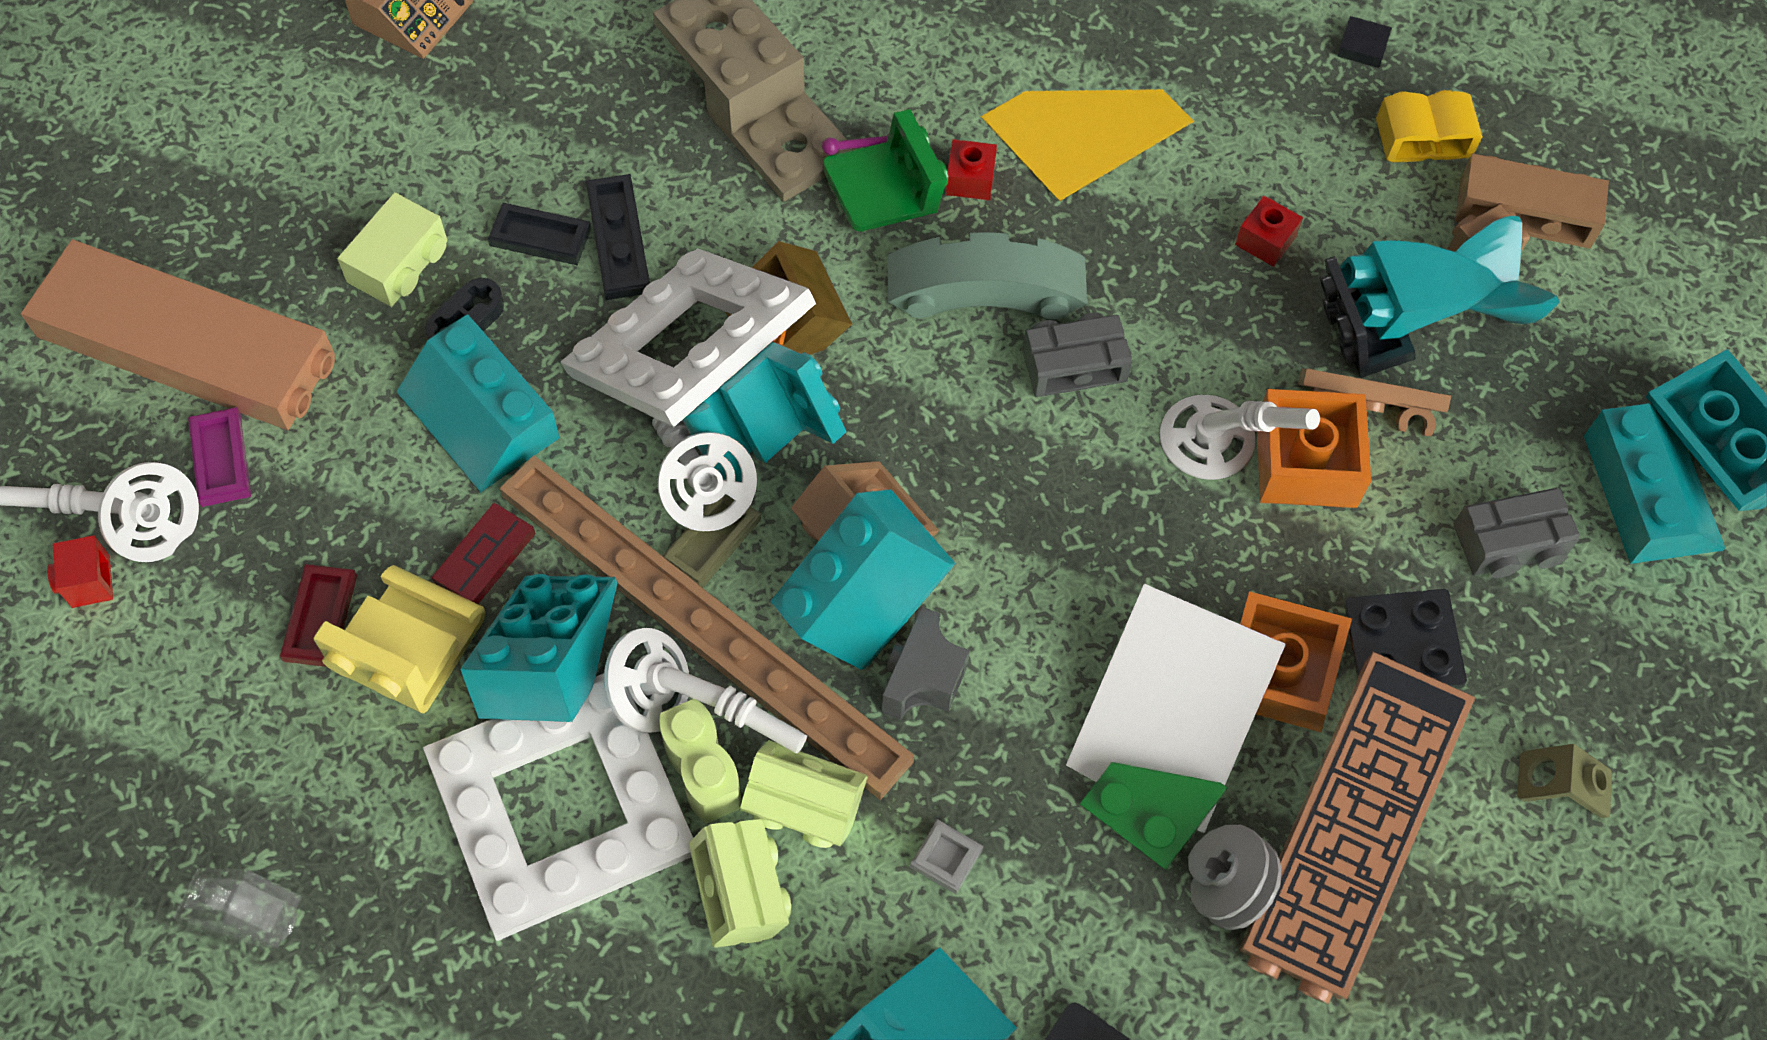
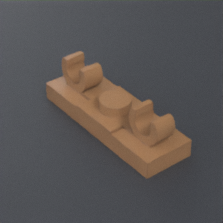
M1307 368L1300 370L1298 385L1311 387V391L1366 394V408L1369 411L1384 413L1385 404L1404 407L1405 409L1396 418L1397 430L1406 432L1408 420L1414 415H1419L1424 422L1422 435L1429 437L1432 436L1436 428V420L1431 411L1448 413L1451 400L1449 395Z

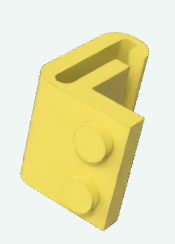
M392 565L380 576L383 583L389 585L380 600L368 595L345 630L325 621L313 639L324 656L322 662L332 671L420 713H425L429 710L484 622L485 608Z

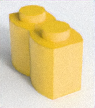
M1442 90L1429 96L1419 93L1398 92L1383 99L1376 116L1386 160L1394 163L1423 161L1429 158L1432 160L1470 158L1472 153H1475L1482 139L1471 95L1465 92Z

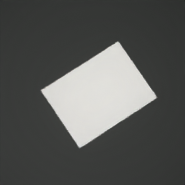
M1144 584L1066 766L1095 782L1101 777L1110 763L1115 762L1220 782L1225 785L1286 644ZM1215 807L1197 830L1205 832Z

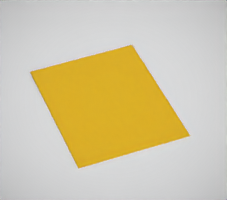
M1163 89L1024 91L981 116L1059 201L1194 122Z

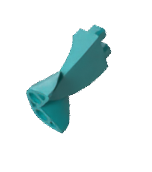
M1507 216L1492 222L1464 242L1456 252L1419 242L1373 241L1362 255L1349 256L1340 266L1348 288H1358L1361 296L1355 302L1364 326L1375 327L1380 339L1400 338L1412 331L1467 309L1510 323L1531 324L1547 316L1560 303L1557 295L1537 286L1518 281L1522 246V221L1519 216Z

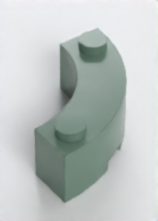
M970 233V241L942 245L940 237L932 238L888 254V302L915 318H926L940 312L958 308L993 306L1023 310L1047 320L1061 319L1067 316L1068 313L1087 305L1085 257L1069 248L1044 239L1037 238L1035 245L1010 242L1009 233Z

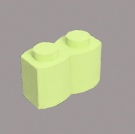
M691 699L660 713V729L667 757L674 769L683 778L687 800L694 813L703 822L708 824L740 809L741 793L737 769L730 755L718 744L716 726L708 709L700 701Z

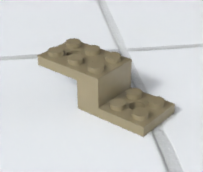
M674 0L653 12L654 25L704 81L707 114L783 202L826 178L822 168L823 162L826 157L831 155L823 152L822 142L829 137L835 138L837 141L847 139L805 93L804 57L752 0ZM712 22H720L726 25L725 28L719 31L705 28L707 24ZM791 140L801 141L807 146L799 153L785 151L782 148L786 142ZM852 148V149H843V150H839L836 154L844 153V152H848V151H852V150H856V149H855V148Z

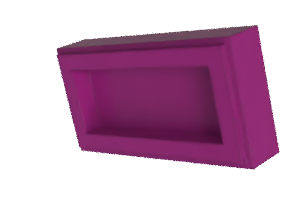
M235 407L188 417L197 497L201 507L251 497L241 413L238 408Z

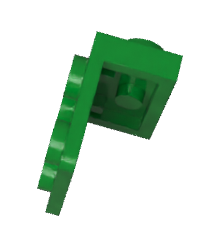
M911 109L894 112L886 143L828 156L824 159L822 167L851 227L859 232L937 213L944 188L948 184L946 166L943 161L937 160L930 147L926 129L922 125L919 126Z

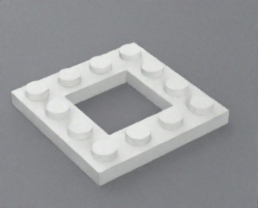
M697 248L683 255L678 260L677 265L661 279L648 284L644 288L643 294L626 308L613 313L608 323L595 334L578 342L573 348V352L560 363L573 379L674 427L816 303L809 288ZM697 301L732 314L725 320L724 325L705 342L694 346L689 351L688 356L674 368L637 352Z
M604 674L595 677L593 689L573 722L491 719L423 747L493 935L497 941L692 857L689 842L693 839V836L649 734L635 731L618 719L606 696ZM628 686L624 687L630 704L639 713ZM592 737L627 824L527 866L494 777Z

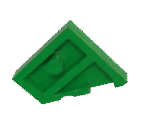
M1111 762L1080 805L1163 869L1167 870L1227 791V787L1220 782Z

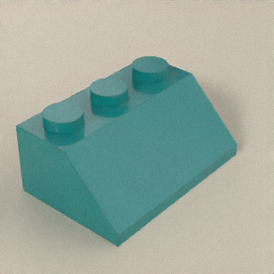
M468 314L427 340L397 390L400 398L480 493L560 438L553 411Z
M1728 349L1648 392L1646 398L1738 511L1757 510L1767 507V395Z
M1648 403L1602 410L1585 433L1584 438L1630 564L1723 551L1726 547L1688 449L1654 406Z
M892 489L861 492L853 497L770 602L802 640L862 670L873 662L956 563Z

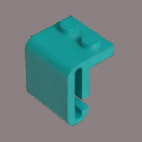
M773 341L682 419L691 435L702 432H715L727 435L740 443L748 453L753 451L756 459L764 463L771 459L802 430L832 444L847 432L838 415L840 406L836 399L827 392L820 378L823 372L817 361L805 352L800 354ZM709 444L697 446L702 455H707ZM727 451L723 456L731 463L734 469L735 481L742 482L739 463L734 455ZM718 462L714 468L719 471L722 479L726 480L725 470Z

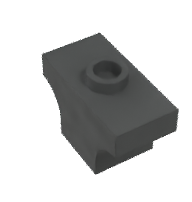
M921 606L905 645L897 642L894 646L886 671L891 672L892 675L883 694L882 713L901 720L909 709L919 705H930L949 712L967 670L970 650L952 644L942 635L939 627L940 613Z

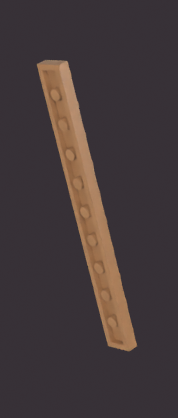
M535 455L499 488L502 497L597 574L601 577H616L617 590L779 720L806 734V741L830 761L866 774L868 778L864 788L879 800L887 794L913 764L914 754Z

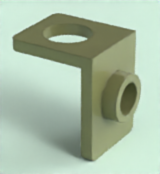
M1574 743L1527 750L1520 754L1517 797L1520 800L1529 802L1568 796L1600 818L1610 817L1612 771ZM1544 761H1553L1556 766L1553 779L1545 786H1534L1532 775L1535 768Z

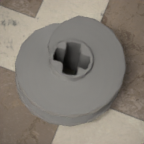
M1224 825L1209 831L1202 837L1188 856L1189 871L1193 876L1191 901L1197 911L1204 917L1209 918L1217 927L1227 930L1244 928L1259 919L1273 903L1281 883L1282 866L1277 851L1254 830L1243 825Z

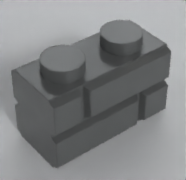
M1089 313L1083 315L1075 322L1058 324L1053 320H1045L1035 324L1031 329L1025 330L1022 352L1035 398L1124 383L1128 380L1132 356L1127 340L1124 338V330L1118 314L1104 317L1101 313Z
M1560 488L1464 506L1453 523L1472 574L1475 576L1490 572L1493 578H1503L1512 575L1520 570L1521 566L1537 563L1541 569L1557 566L1568 558L1567 555L1579 541L1580 535L1572 515L1568 514V506Z

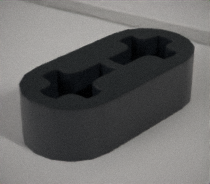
M477 278L464 284L428 318L425 326L428 340L438 334L442 327H449L467 314L484 332L503 312L504 301L500 287L496 282L488 278ZM478 296L481 299H485L489 296L491 303L487 306L483 303L474 305L473 298Z

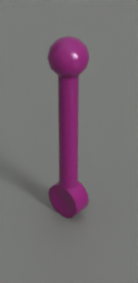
M888 135L841 141L829 137L822 142V150L827 155H834L843 149L862 148L886 143Z

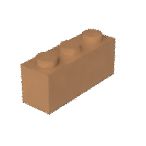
M1472 153L1460 178L1455 221L1460 222L1469 215L1478 217L1501 204L1511 216L1520 217L1522 227L1530 237L1591 249L1605 225L1609 181L1589 177L1584 174H1573L1544 168L1539 165H1528L1499 159L1494 156Z

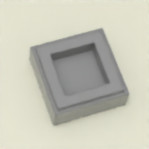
M937 820L910 863V868L956 895L981 854L983 846Z

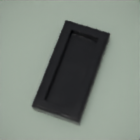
M503 202L488 237V242L491 247L578 266L591 231V223L586 220Z

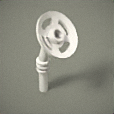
M1196 395L1180 400L1167 411L1160 427V442L1167 458L1184 473L1201 479H1222L1236 474L1248 464L1255 449V431L1269 432L1275 427L1315 429L1319 425L1320 415L1316 409L1277 407L1274 403L1267 401H1246L1241 407H1238L1221 397ZM1211 405H1212V406L1220 407V408H1222V409H1224V410L1222 411V410H1220V409H1218V408L1211 407ZM1193 407L1197 413L1189 418L1186 427L1173 428L1177 417L1188 408ZM1233 437L1243 440V447L1238 455L1225 463L1221 453L1230 446ZM1183 444L1192 455L1205 459L1206 465L1189 459L1180 451L1178 446Z
M654 418L652 425L657 430V434L662 439L665 447H671L663 459L658 473V493L668 514L679 524L696 531H715L737 521L751 505L757 486L755 465L747 450L727 435L715 432H702L689 436V431L683 420L673 427ZM709 444L707 455H699L694 448L695 446ZM727 451H730L739 463L742 482L735 481L734 469L731 463L723 456ZM718 462L725 470L726 480H723L719 471L714 468ZM670 479H675L678 494L687 503L685 510L681 509L673 499L670 490ZM684 479H687L689 485L695 490L692 497L688 495L684 488ZM725 494L734 499V502L724 511L712 516H703V505L715 503Z
M158 462L139 463L123 470L109 483L104 492L87 491L83 485L62 486L61 484H53L51 488L0 486V505L49 508L52 513L62 512L63 514H71L73 512L78 515L83 514L84 510L97 511L100 531L107 544L119 555L138 562L158 561L172 555L177 546L193 533L199 514L197 493L190 480L178 469ZM146 474L162 476L158 483L151 480H141L129 485L128 482L135 477ZM144 488L153 489L149 495L141 492L134 493ZM176 490L181 500V514L177 524L167 520L170 513L167 495ZM110 513L119 514L122 525L116 531L112 527ZM137 524L148 528L153 527L147 531H135ZM161 535L164 539L148 547L131 546L132 538L136 540H151Z
M652 628L632 630L620 637L610 650L604 670L606 696L618 719L635 731L643 733L661 731L660 713H662V705L670 701L676 691L679 695L673 707L687 702L688 697L715 707V714L719 716L725 713V719L729 722L735 719L736 726L741 728L747 725L796 754L801 750L807 739L806 734L758 708L755 699L750 697L746 700V694L741 691L736 694V688L729 686L725 689L690 675L687 662L679 646L671 637L659 630ZM643 642L648 654L642 656L637 661L634 669L624 667L630 652ZM663 646L669 650L673 657L663 650ZM628 686L634 701L645 709L643 715L638 713L630 704L624 687Z

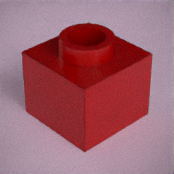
M952 139L946 195L990 200L997 144Z
M1263 196L1240 226L1235 245L1275 267L1297 237L1304 217Z
M94 535L53 543L54 563L48 565L47 575L50 587L55 594L60 593L72 608L113 600L110 555Z

